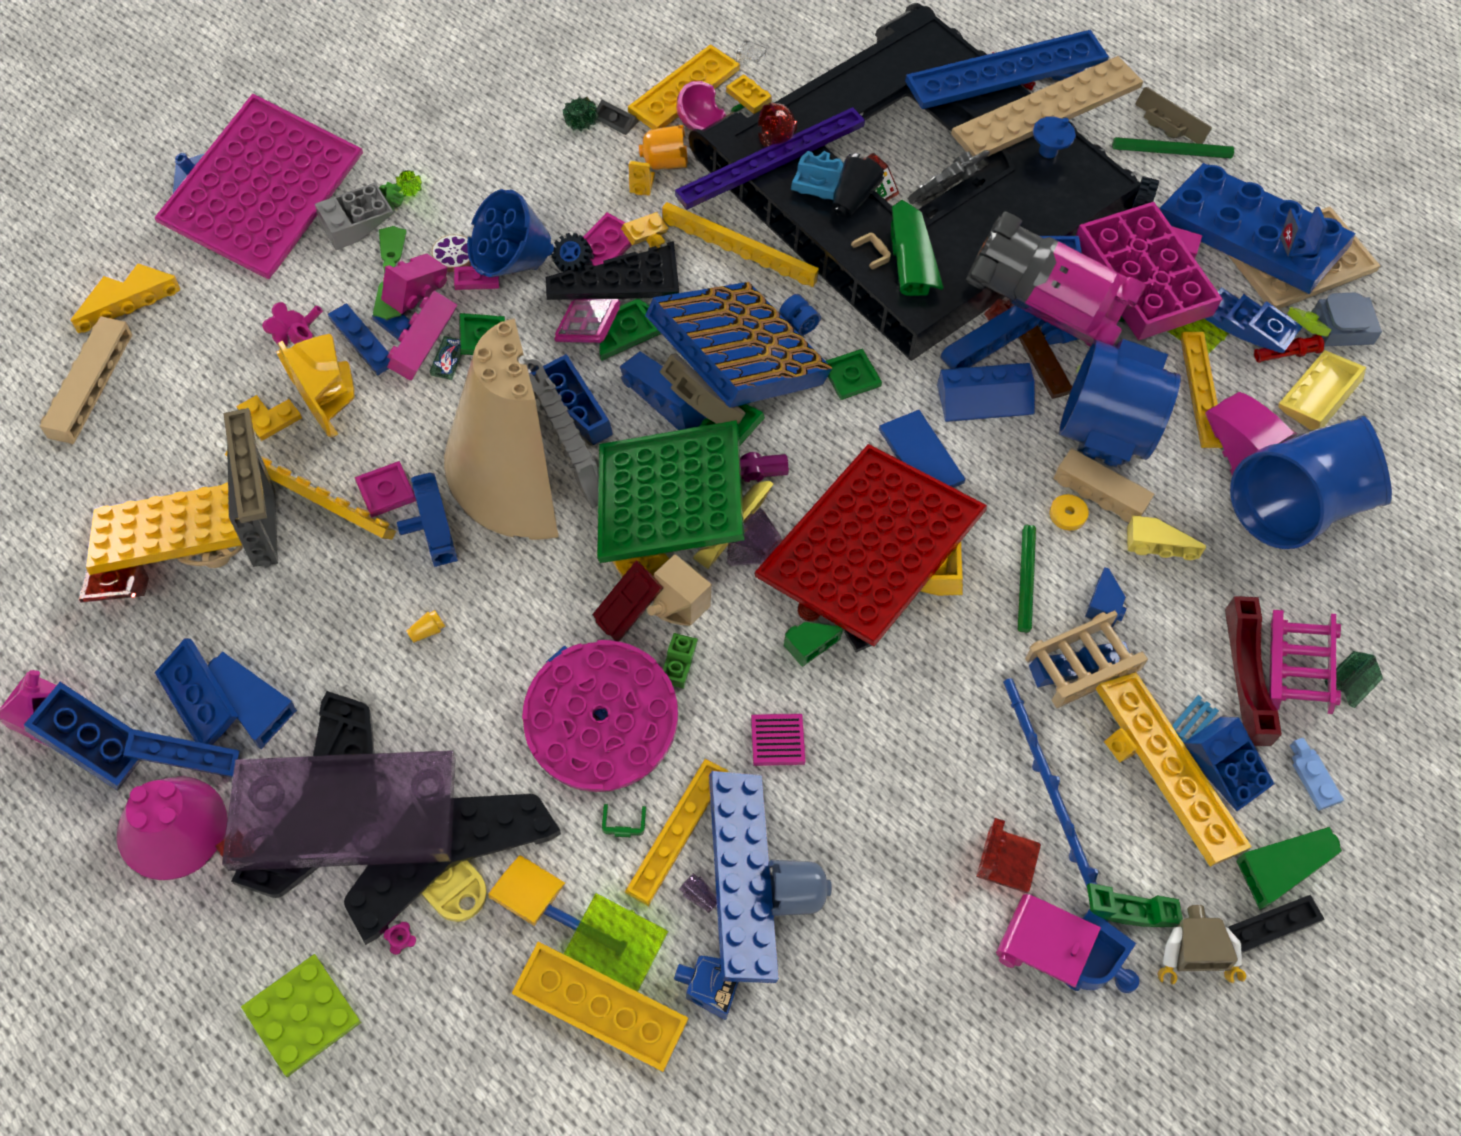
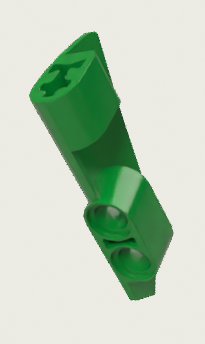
M901 200L892 206L891 221L893 255L897 256L900 292L904 295L917 296L927 295L930 286L943 290L942 280L922 212Z

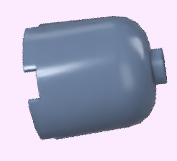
M769 861L768 866L772 868V875H770L773 903L772 915L815 914L823 908L827 896H831L832 884L831 880H827L821 866L810 861Z

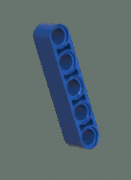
M1014 305L947 346L942 351L940 358L950 369L969 368L1036 327L1041 319Z

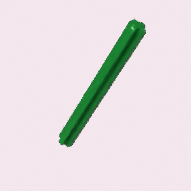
M1115 137L1112 141V149L1229 159L1233 158L1234 155L1233 146Z

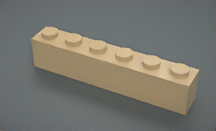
M100 316L96 325L92 327L88 340L83 344L78 358L72 363L71 370L62 381L58 394L52 399L48 412L41 419L40 428L48 439L70 444L75 443L132 337L126 322Z

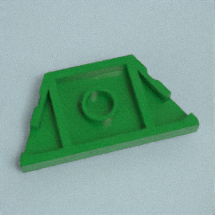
M635 299L620 306L604 341L600 343L601 361L661 334L645 316L649 308L645 302ZM605 313L602 314V315H599L598 317H599V318H603L604 315H605Z

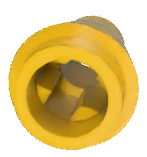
M433 610L432 612L427 611L406 632L413 643L440 633L441 629L446 626L436 610Z

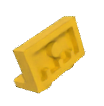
M744 74L726 86V93L753 114L772 104L770 93Z

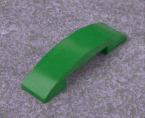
M1093 883L1087 884L1090 911L1103 919L1125 925L1162 928L1178 927L1183 919L1179 899L1159 895L1148 899L1113 892V887Z

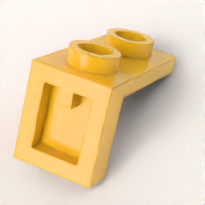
M629 161V192L636 195H650L655 172H650L649 163Z

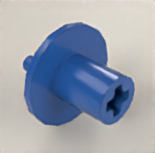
M1041 118L1035 123L1033 128V136L1041 144L1039 153L1045 158L1057 156L1058 150L1068 148L1073 144L1076 136L1075 129L1069 123L1068 118Z

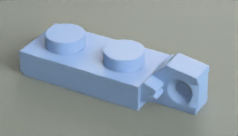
M1304 738L1294 740L1290 745L1295 754L1292 757L1293 767L1318 811L1344 801L1314 749L1310 750Z

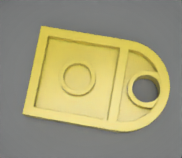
M466 860L443 872L421 894L441 917L449 921L460 922L474 917L482 909L486 901L487 890L482 876ZM465 897H472L475 900V905L470 910L460 908V901Z

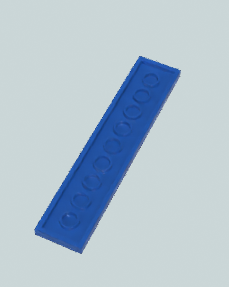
M1090 29L907 74L905 82L921 109H926L1093 67L1107 61L1109 56Z

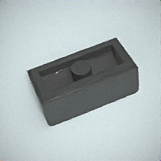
M604 100L600 101L592 116L597 121L624 135L639 122L635 116Z

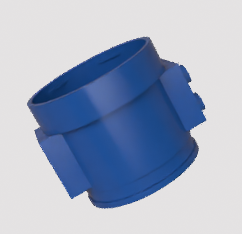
M1122 339L1116 346L1094 340L1081 364L1069 394L1059 427V435L1080 442L1077 451L1082 452L1083 455L1092 460H1095L1096 457L1103 459L1104 464L1117 468L1118 465L1121 466L1130 462L1132 455L1147 460L1156 449L1168 424L1179 392L1181 375L1164 369L1168 357L1166 353Z

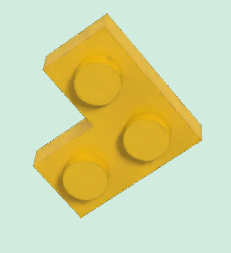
M255 395L236 406L238 410L249 408L254 432L261 441L302 419L300 412L290 399L268 410L260 398Z

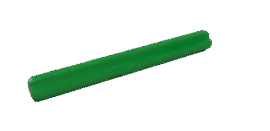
M1028 524L1024 525L1022 529L1018 631L1022 633H1029L1031 631L1033 617L1036 527Z

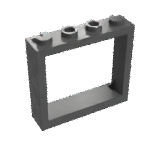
M227 443L229 519L253 567L264 565L267 568L271 564H278L276 497L273 483L257 448L267 518L241 523L238 519Z

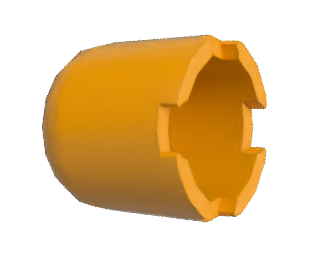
M677 125L657 128L646 132L643 137V144L639 145L640 158L644 157L645 162L650 164V168L655 170L687 168V146H684L683 141L685 136L684 126Z

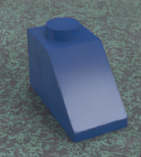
M1104 567L1098 579L1085 617L1093 620L1100 613L1105 612L1108 614L1116 611L1118 615L1111 625L1113 627L1117 620L1122 621L1127 608L1123 607L1126 597L1109 568Z

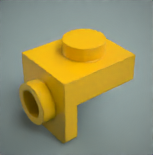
M1123 728L1115 731L1104 741L1119 763L1137 754L1135 751L1137 746Z

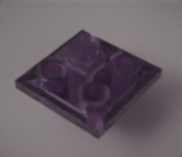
M761 508L754 514H749L744 520L745 540L728 543L727 563L730 566L762 564L781 543L780 534Z

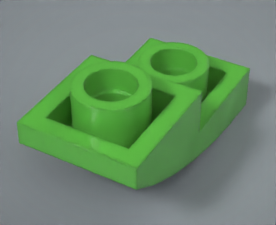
M673 633L663 670L667 673L672 685L683 689L685 687L697 646V638Z

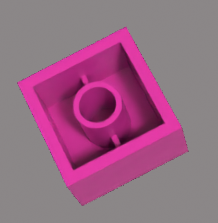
M30 670L1 706L0 721L7 728L46 745L26 732L24 724L56 685L40 678L39 671Z

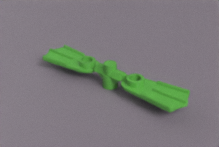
M395 226L379 229L384 273L385 266L396 267V263L401 259L406 229ZM381 282L377 291L373 316L386 320L398 316L401 317L402 314L381 300L383 282Z

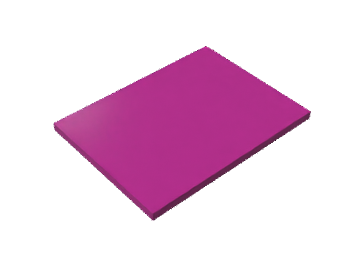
M252 93L154 219L157 223L262 277L270 279L316 218L315 203L330 199L363 154V149Z

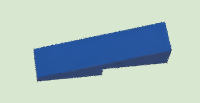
M1122 642L1123 645L1125 646V648L1127 649V651L1130 653V651H1129V649H1128V647H1127V645H1126V642ZM1111 643L1097 645L1108 663L1115 664L1119 662L1121 658ZM1083 647L1079 652H1074L1087 672L1091 674L1098 672L1099 666L1086 647ZM1063 654L1050 655L1051 660L1065 681L1078 678ZM1036 657L1029 665L1037 688L1055 684L1039 658Z

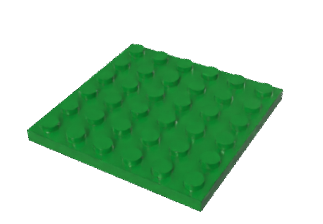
M737 420L599 444L597 559L599 563L745 540L739 426Z

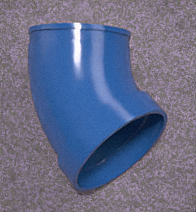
M1361 415L1352 420H1344L1312 430L1281 444L1265 446L1249 455L1238 464L1232 475L1230 497L1239 521L1251 535L1264 544L1275 548L1295 549L1308 544L1323 534L1332 523L1375 509L1378 506L1389 505L1392 500V487L1387 462L1378 436L1370 421Z

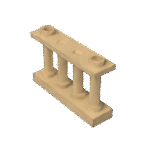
M1116 611L1108 614L1105 612L1100 613L1088 623L1045 642L1039 640L1029 647L1030 650L1025 658L1027 663L1038 657L1057 686L1056 693L1051 700L1056 709L1095 692V688L1100 683L1141 671L1146 664L1148 658L1143 651L1135 655L1129 653L1111 627L1118 615ZM1100 630L1103 631L1121 658L1118 663L1112 664L1107 662L1090 636L1091 634ZM1081 639L1099 666L1098 672L1093 674L1087 672L1069 644ZM1058 649L1062 651L1078 676L1076 682L1070 684L1064 680L1048 655L1049 653Z

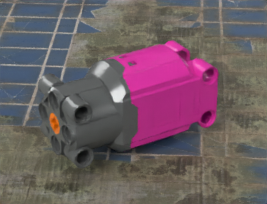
M1003 212L1002 216L997 218L988 237L982 244L965 281L979 289H984L986 286L1009 298L1011 304L1084 341L1089 347L1094 340L1114 346L1122 331L1117 326L1122 313L1126 309H1132L1137 304L1146 285L1135 278L1126 277L1051 237H1040L1021 227L1022 220L1011 213Z

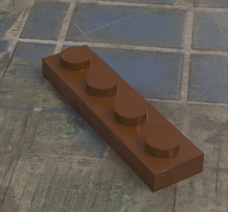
M1037 325L1018 337L1051 399L1069 395L1072 385L1039 326Z

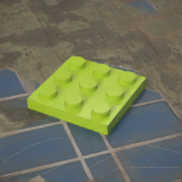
M315 954L240 1006L286 1077L292 1075L361 1024V1021Z

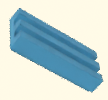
M1199 695L1172 725L1176 731L1196 705L1201 707L1180 733L1176 731L1183 743L1187 741L1184 737L1205 711L1209 715L1191 737L1203 730L1219 712L1216 708L1212 709L1209 702L1206 701L1204 703Z

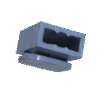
M1355 292L1332 293L1327 299H1319L1311 311L1319 316L1318 320L1332 329L1328 336H1322L1324 347L1374 345L1382 333L1370 297H1363Z

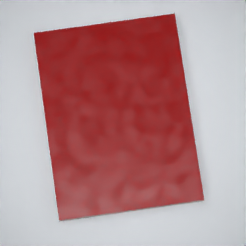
M867 444L758 567L754 574L759 580L875 647L986 512L987 505Z

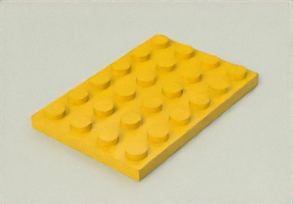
M228 482L218 486L201 487L187 492L179 491L171 495L153 496L149 499L127 501L123 504L105 505L94 509L86 563L89 575L241 546L242 543L229 519Z

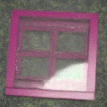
M574 299L570 303L555 333L554 340L556 342L601 343L610 329L621 302L619 299Z

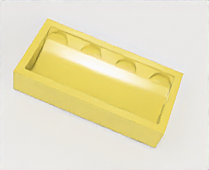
M1324 350L1280 401L1278 407L1285 414L1311 431L1324 427L1363 381L1366 367Z
M763 481L753 485L742 498L744 525L766 499L774 485L771 481ZM729 543L701 547L693 559L709 569Z

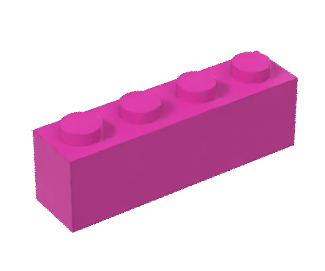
M433 291L430 297L425 296L419 306L422 309L419 314L415 312L409 321V324L412 326L409 330L404 329L398 339L401 343L398 347L393 346L387 356L390 362L387 367L412 381L452 317L457 304L436 291Z

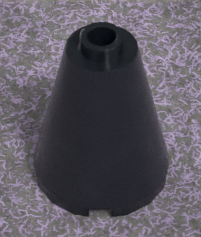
M851 153L846 157L832 203L836 215L840 217L851 216L883 182L884 171L871 158L861 159L859 158L861 154Z

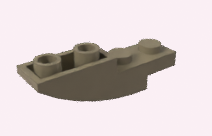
M677 353L671 354L660 370V373L672 384L671 389L680 398L716 424L737 420L739 424L746 414L738 406L729 408L702 377Z

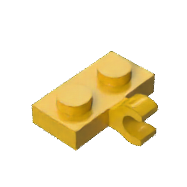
M658 212L624 223L621 228L632 246L647 241L649 247L656 246L657 248H660L659 245L665 243L661 235L669 229Z

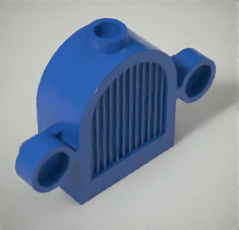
M1089 909L1082 919L1101 927L1076 987L1066 985L1075 991L1080 989L1096 990L1105 986L1115 977L1116 987L1121 992L1132 993L1139 986V977L1133 970L1124 969L1121 966L1137 943L1103 918L1093 914Z

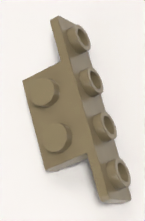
M1149 87L1143 88L1135 103L1136 106L1146 111L1144 118L1148 120V124L1155 128L1160 127L1168 137L1178 138L1184 135L1195 143L1203 144L1212 129L1210 125Z

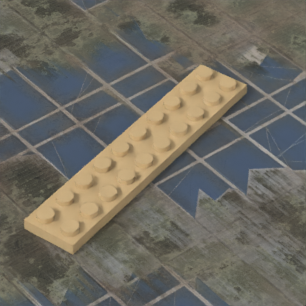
M1116 56L952 128L951 135L966 152L970 151L973 157L984 150L990 151L989 155H992L1032 137L1034 125L1041 118L1058 117L1070 120L1141 88L1143 80L1119 56Z

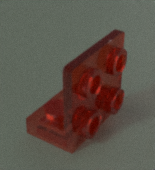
M994 818L988 830L976 877L1028 893L1031 888L1041 844L1004 831L1005 821Z

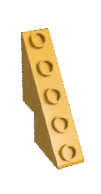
M137 263L124 282L103 276L71 318V322L77 333H85L96 325L100 316L115 319L124 314H131L138 308L152 305L157 300L175 295L180 291V286L174 275Z

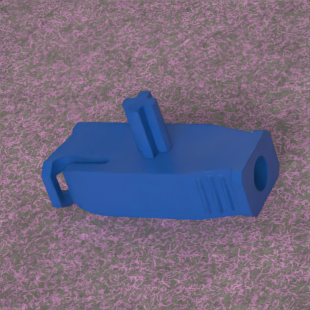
M430 472L411 478L420 516L398 521L399 534L404 535L424 530L434 567L458 561L435 473Z

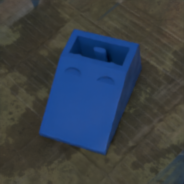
M1220 717L1184 742V745L1204 775L1236 811H1239L1274 785L1269 772L1239 717Z

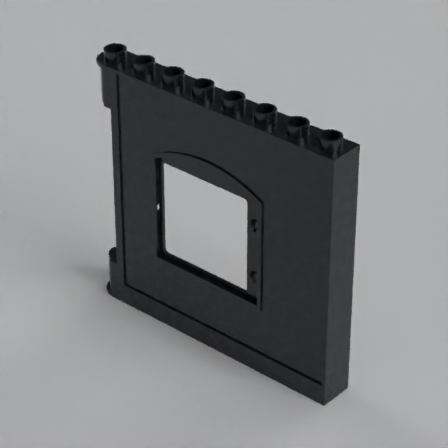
M912 3L906 8L905 13L876 30L877 43L748 118L741 112H732L702 130H692L688 136L689 145L696 160L712 173L852 107L859 114L863 113L862 117L864 120H867L904 97H910L918 103L905 82L907 74L987 54L982 50L974 48L963 39L957 29L950 28L936 17L930 7L919 3ZM1021 85L926 108L925 110L952 132V128L1031 93ZM1070 121L1069 123L1075 129L1076 134L1074 142L1068 148L1058 150L1057 156L1054 158H1045L1039 153L1041 144L1036 141L1034 136L987 156L984 160L988 165L977 174L960 182L918 209L923 215L942 280L943 290L930 286L927 295L917 296L904 295L900 292L897 256L893 255L891 238L892 206L875 190L851 216L840 217L834 213L832 199H822L819 196L801 194L798 191L791 190L792 181L797 173L798 163L801 159L799 157L729 191L806 263L819 268L818 274L912 361L1005 298V296L986 286L984 289H979L965 281L982 244L988 237L997 218L1001 217L1003 212L1017 216L1022 220L1021 227L1039 236H1076L1081 224L1132 209L1141 183L1132 171L1123 169L1108 157L1101 146L1092 144L1081 135ZM825 145L811 151L814 156H819L823 151L830 153V160L839 159ZM868 233H874L891 253L890 261L875 269H871L869 265L883 257V255L874 247L873 243L868 241L856 248H853L851 245L854 240Z

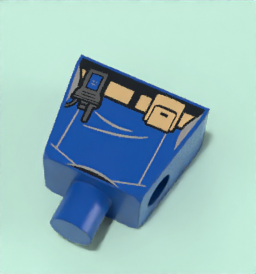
M699 956L695 968L679 964L674 980L689 985L686 999L727 1020L739 982L722 981L720 958Z

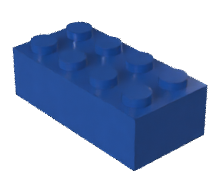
M62 682L56 685L24 724L26 732L116 791H118L141 762L138 759L123 757L128 733L132 728Z

